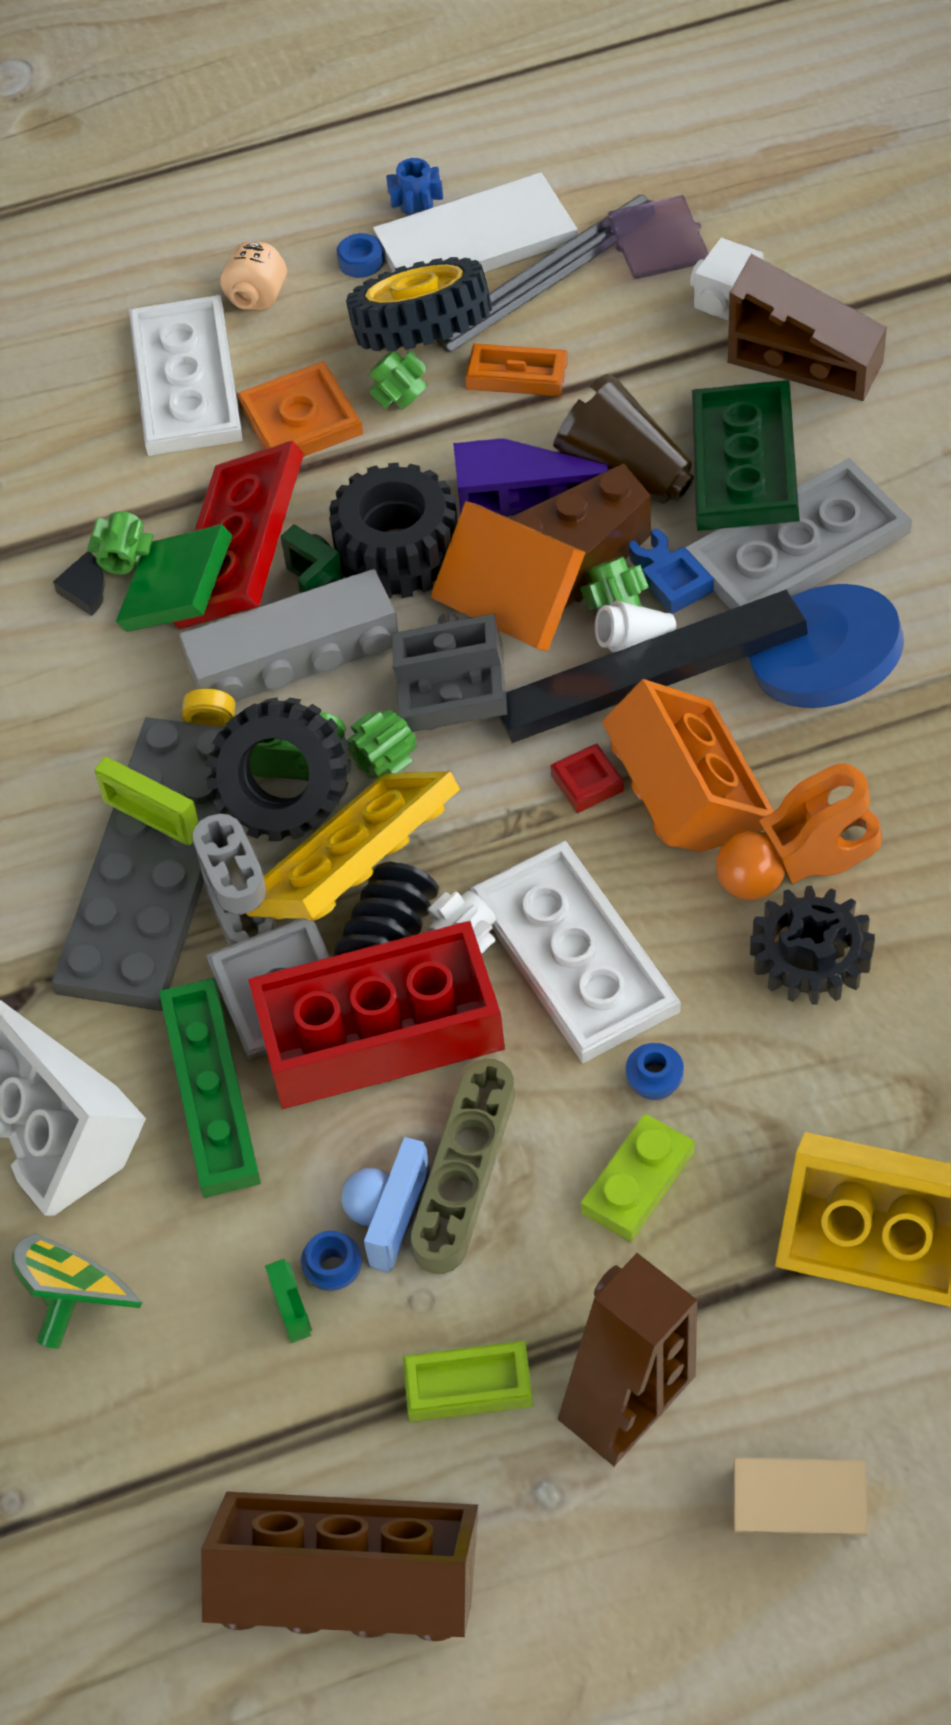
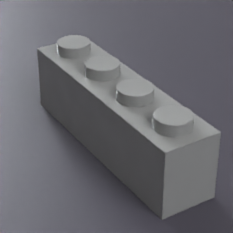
M371 569L181 633L179 636L186 664L196 689L220 690L234 698L235 702H238L241 699L270 689L284 687L290 682L320 672L331 671L340 665L370 655L381 654L387 649L392 648V633L398 632L396 612L375 569Z

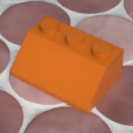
M642 679L601 721L612 741L610 746L613 753L623 762L633 781L631 786L634 793L644 802L654 821L653 829L665 844L702 853L721 846L735 834L748 830L763 831L759 820L771 814L774 810L713 701Z

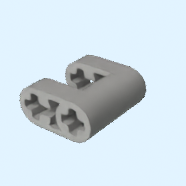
M227 814L209 815L196 825L192 836L210 905L228 945L231 946L254 937H249L243 931L239 915L258 908L264 901L267 891L261 866L239 821ZM249 917L253 927L259 932L257 935L275 929L272 917Z

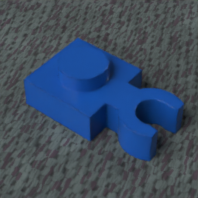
M655 528L651 531V545L653 549H643L634 540L629 542L630 561L634 566L641 565L649 587L648 590L669 613L674 614L713 592L714 578L685 547L671 553L668 550L667 536L659 529Z

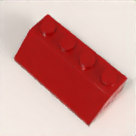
M471 920L248 979L282 1110L505 1050L501 1011Z

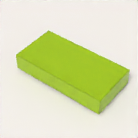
M107 756L94 768L100 792L106 804L185 845H191L194 842L192 835L199 821L193 800Z
M525 1340L402 1356L410 1422L534 1407Z

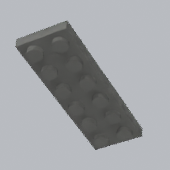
M145 717L128 768L193 800L199 822L209 815L227 813L225 808L220 811L217 810L213 803V800L218 797L216 790H208L206 780L212 774L211 767L206 766L208 754L215 747L212 742L217 733L224 728ZM113 807L51 982L55 994L163 1011L159 991L168 989L171 986L204 884L194 842L191 845H185Z

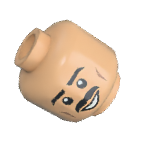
M257 241L244 242L237 245L230 254L221 272L220 286L223 294L237 307L245 310H265L270 308L277 300L286 281L287 267L284 259L271 245Z

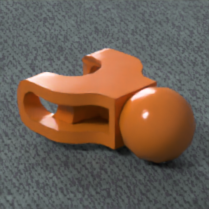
M843 763L832 765L799 782L785 796L781 805L774 812L759 820L763 833L748 830L733 835L721 845L716 859V874L722 887L737 899L753 902L767 898L781 886L785 874L791 884H794L809 876H830L842 873L872 856L881 846L882 829L878 818L868 809L870 790L865 775L854 766ZM851 786L854 788L851 795L846 799L832 805L828 803V797L836 787ZM853 826L863 827L867 830L863 837L855 841L844 840L840 836L841 833Z

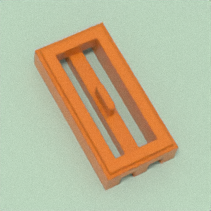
M473 343L465 377L466 390L561 397L562 383H564L565 369H567L568 364L567 350Z

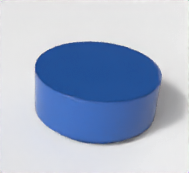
M364 233L353 234L344 238L337 247V259L340 270L344 274L355 278L368 277L377 273L384 263L383 248L379 239Z

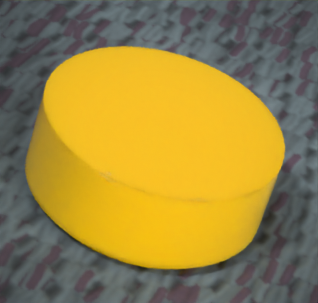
M196 689L188 692L183 698L182 719L186 723L224 728L226 723L235 716L236 702L232 696L220 690Z

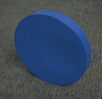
M854 584L825 585L792 596V599L806 619L808 634L749 656L759 686L771 698L794 707H828L853 700L879 685L893 671L902 655L904 633L894 605L881 593L871 588Z

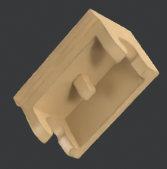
M734 1458V1533L867 1536L866 1460Z

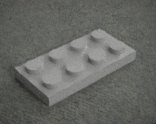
M848 458L797 486L799 522L717 529L685 548L714 578L713 591L731 610L787 589L792 597L813 588L908 535L911 532L912 519L867 474Z

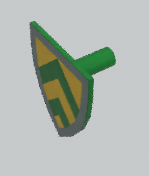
M34 1233L22 1239L13 1252L12 1268L18 1279L32 1296L40 1297L48 1307L37 1337V1342L42 1346L51 1349L60 1348L76 1301L141 1308L143 1302L114 1273L63 1244Z

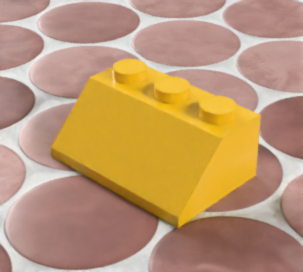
M804 1132L795 1156L775 1267L951 1307V1163Z

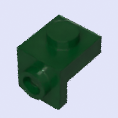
M295 524L280 536L286 569L299 577L298 586L300 593L343 579L339 552L333 549L323 537L317 534L311 535Z

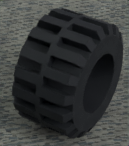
M399 462L388 463V467L379 468L378 465L368 467L366 474L356 473L349 478L350 485H341L336 491L337 499L331 500L329 507L333 546L339 552L342 573H345V578L375 569L389 599L392 598L393 594H402V598L413 597V591L420 589L425 593L433 589L432 582L436 581L458 523L455 497L451 495L450 486L445 480L438 481V474L431 470L421 472L420 466L409 464L407 467H399ZM393 529H404L396 532H386Z
M278 697L266 699L258 704L254 703L229 720L223 730L217 733L212 742L215 745L214 750L207 757L206 766L211 767L212 774L206 780L208 790H216L218 797L213 800V803L217 810L220 811L225 808L240 824L249 828L246 835L256 839L261 834L269 835V841H282L285 836H291L292 839L304 836L312 828L315 830L337 807L349 784L346 780L347 775L351 772V759H346L345 751L349 748L346 738H339L335 731L339 726L332 718L328 721L320 715L322 709L314 704H311L309 707L301 705V699L289 697L285 701H278ZM268 738L282 739L290 742L302 752L309 768V782L301 794L292 798H280L265 792L257 784L251 772L250 758L252 750L261 741Z

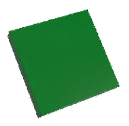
M221 524L152 541L149 555L140 557L116 622L126 632L204 615L231 542L232 534Z

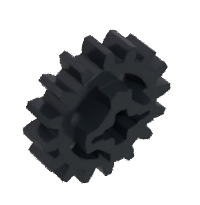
M806 886L804 897L796 898L794 893L788 889L783 891V905L780 906L770 900L765 903L764 917L755 916L753 920V934L750 936V955L755 956L754 971L756 975L769 973V990L774 991L784 985L788 987L789 1001L794 1002L800 992L808 993L812 1005H818L820 993L828 992L831 998L838 1001L841 999L843 984L854 990L860 987L861 973H869L871 970L875 934L868 932L870 918L867 914L854 917L855 900L851 898L840 905L835 902L836 890L830 888L824 897L821 898L816 897L813 886ZM787 927L788 930L780 932L783 928ZM779 934V941L774 942L776 936ZM850 947L846 957L838 963L836 959L844 957L845 948Z

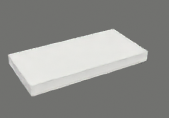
M540 172L373 227V233L382 244L383 256L392 272H395V268L404 265L408 268L412 267L413 263L424 261V264L432 259L442 258L445 261L449 257H458L459 260L464 257L471 258V261L477 260L482 265L483 271L487 272L559 248L577 236L578 229L546 178Z
M221 295L129 309L147 455L153 456L243 441Z
M566 840L470 888L471 892L480 896L492 909L496 917V921L492 924V931L582 1064L681 1012V1002Z

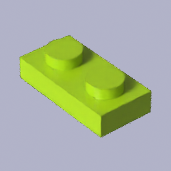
M644 1113L581 1201V1214L632 1243L695 1153V1141Z

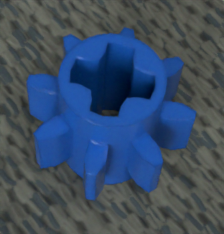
M409 158L403 160L396 168V175L389 174L386 176L391 207L400 206L402 212L407 215L433 208V200H443L442 180H440L439 168H430L428 162L423 159Z

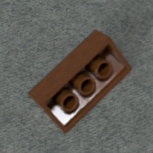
M226 1491L201 1548L202 1623H218L232 1630H247L255 1626L286 1627L291 1632L299 1634L315 1633L321 1629L352 1631L355 1635L366 1638L379 1637L386 1633L417 1635L419 1638L427 1641H444L451 1637L465 1638L472 1602L478 1504Z

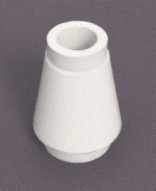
M614 601L609 606H602L595 619V636L598 644L603 648H608L613 653L676 630V621L671 613H663L621 601Z

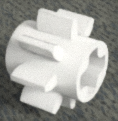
M456 891L452 895L445 892L427 909L434 917L430 922L431 925L427 928V932L471 920L481 954L495 942L489 931L493 928L492 924L496 921V917L489 905L474 892L466 891L462 896Z

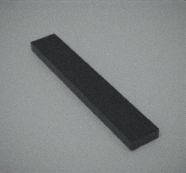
M787 589L506 692L507 715L499 717L511 743H515L619 704L642 679L669 686L808 634L806 619Z

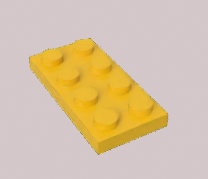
M451 771L384 773L263 876L267 891L265 899L258 908L246 913L247 916L272 917L276 920L296 918L314 921L327 915L336 906L335 899L348 888L357 886L367 880L373 873L372 867L385 855L402 849L410 840L408 835L419 825L429 822L443 813L445 810L444 803L460 790Z

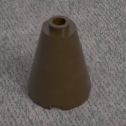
M610 374L601 376L590 386L591 389L597 392L591 400L584 403L578 399L571 408L554 439L553 447L562 454L605 464L608 466V470L624 463L648 491L652 500L662 504L667 503L671 498L679 501L688 491L694 480V476L689 473L692 462L618 379Z

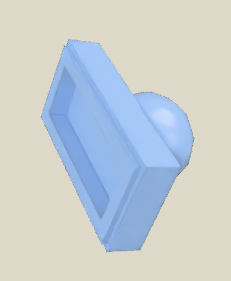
M404 1137L390 1175L379 1168H362L352 1173L343 1184L340 1200L344 1212L357 1224L369 1226L364 1239L369 1267L388 1273L394 1268L430 1173L427 1149L422 1141Z

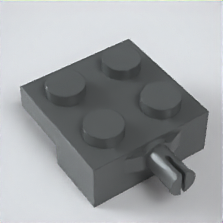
M448 613V623L445 614H442L437 620V625L392 633L393 670L398 682V716L408 723L407 725L412 732L507 715L503 643L495 614L459 620L455 614Z

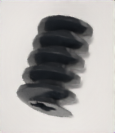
M390 861L375 866L372 875L368 879V884L361 891L360 901L352 910L351 920L344 927L343 937L335 945L334 956L419 934L423 927V922L420 918L429 915L427 909L431 904L428 900H433L439 893L437 882L426 872L408 864Z

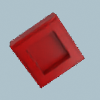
M598 743L550 765L551 777L576 813H580L624 792V780Z

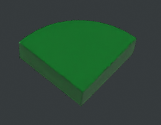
M284 1258L265 1265L270 1286L290 1342L294 1343L310 1337L312 1327L297 1289L298 1285L290 1263L286 1262Z

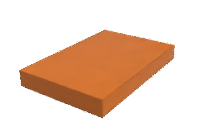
M465 501L430 598L472 618L495 614L499 631L536 649L548 651L586 552L480 505Z

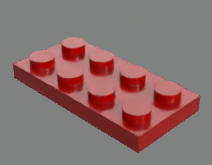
M293 440L215 465L194 531L222 524L232 534V538L204 615L172 622L178 629L259 607L304 455Z

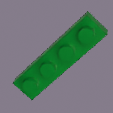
M215 978L160 990V999L203 1198L261 1184Z

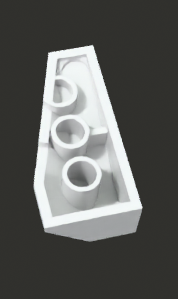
M0 1000V1138H9L17 1158L10 1166L19 1185L45 1216H55L124 1168L146 1118L115 1084Z

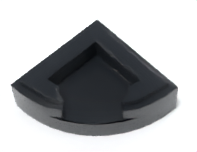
M87 551L53 581L56 593L91 616L97 612L103 603L104 574L102 568L97 563L96 557L91 552Z

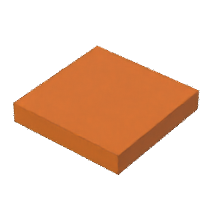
M325 361L236 393L238 405L263 449L293 440L304 453L303 457L363 435L362 422Z

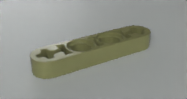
M496 1059L475 1061L465 1070L412 1227L411 1245L415 1260L422 1269L430 1273L443 1274L453 1271L462 1263L466 1256L513 1107L515 1087L512 1072L503 1062ZM488 1080L496 1081L498 1089H492L486 1103L487 1112L480 1110L479 1088H484ZM476 1127L484 1130L488 1134L489 1139L479 1149L466 1150L456 1143L458 1134L464 1129ZM461 1178L468 1181L472 1186L470 1195L459 1202H449L443 1199L439 1194V1190L447 1180ZM441 1216L449 1220L447 1225L449 1245H442L439 1253L431 1252L428 1241H435L441 1228Z

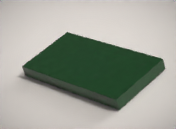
M790 380L692 390L697 531L799 522Z

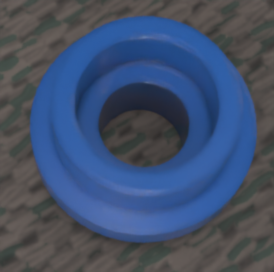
M648 1043L639 1046L629 1055L626 1062V1078L630 1087L647 1099L659 1100L668 1097L677 1090L684 1077V1064L681 1056L672 1047L662 1043ZM651 1064L665 1067L657 1073L649 1072L645 1069L646 1066Z
M324 1231L315 1235L305 1246L301 1256V1266L305 1278L314 1287L325 1291H335L347 1287L357 1278L362 1266V1257L357 1243L351 1237L337 1231ZM337 1257L343 1261L337 1268H322L323 1262L328 1258Z

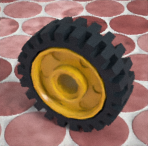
M449 257L445 261L442 258L432 259L424 264V261L413 263L412 267L406 268L404 265L395 268L393 273L386 271L379 274L378 279L370 278L364 281L363 285L356 286L353 292L347 295L346 299L349 318L357 344L366 350L372 348V351H381L385 348L387 351H396L401 346H404L406 350L415 348L420 343H423L424 346L434 344L435 339L441 338L446 340L452 338L454 332L464 333L470 330L469 326H477L482 322L483 318H487L490 315L489 311H492L489 288L482 265L477 260L471 261V258L465 257L460 260L458 257Z

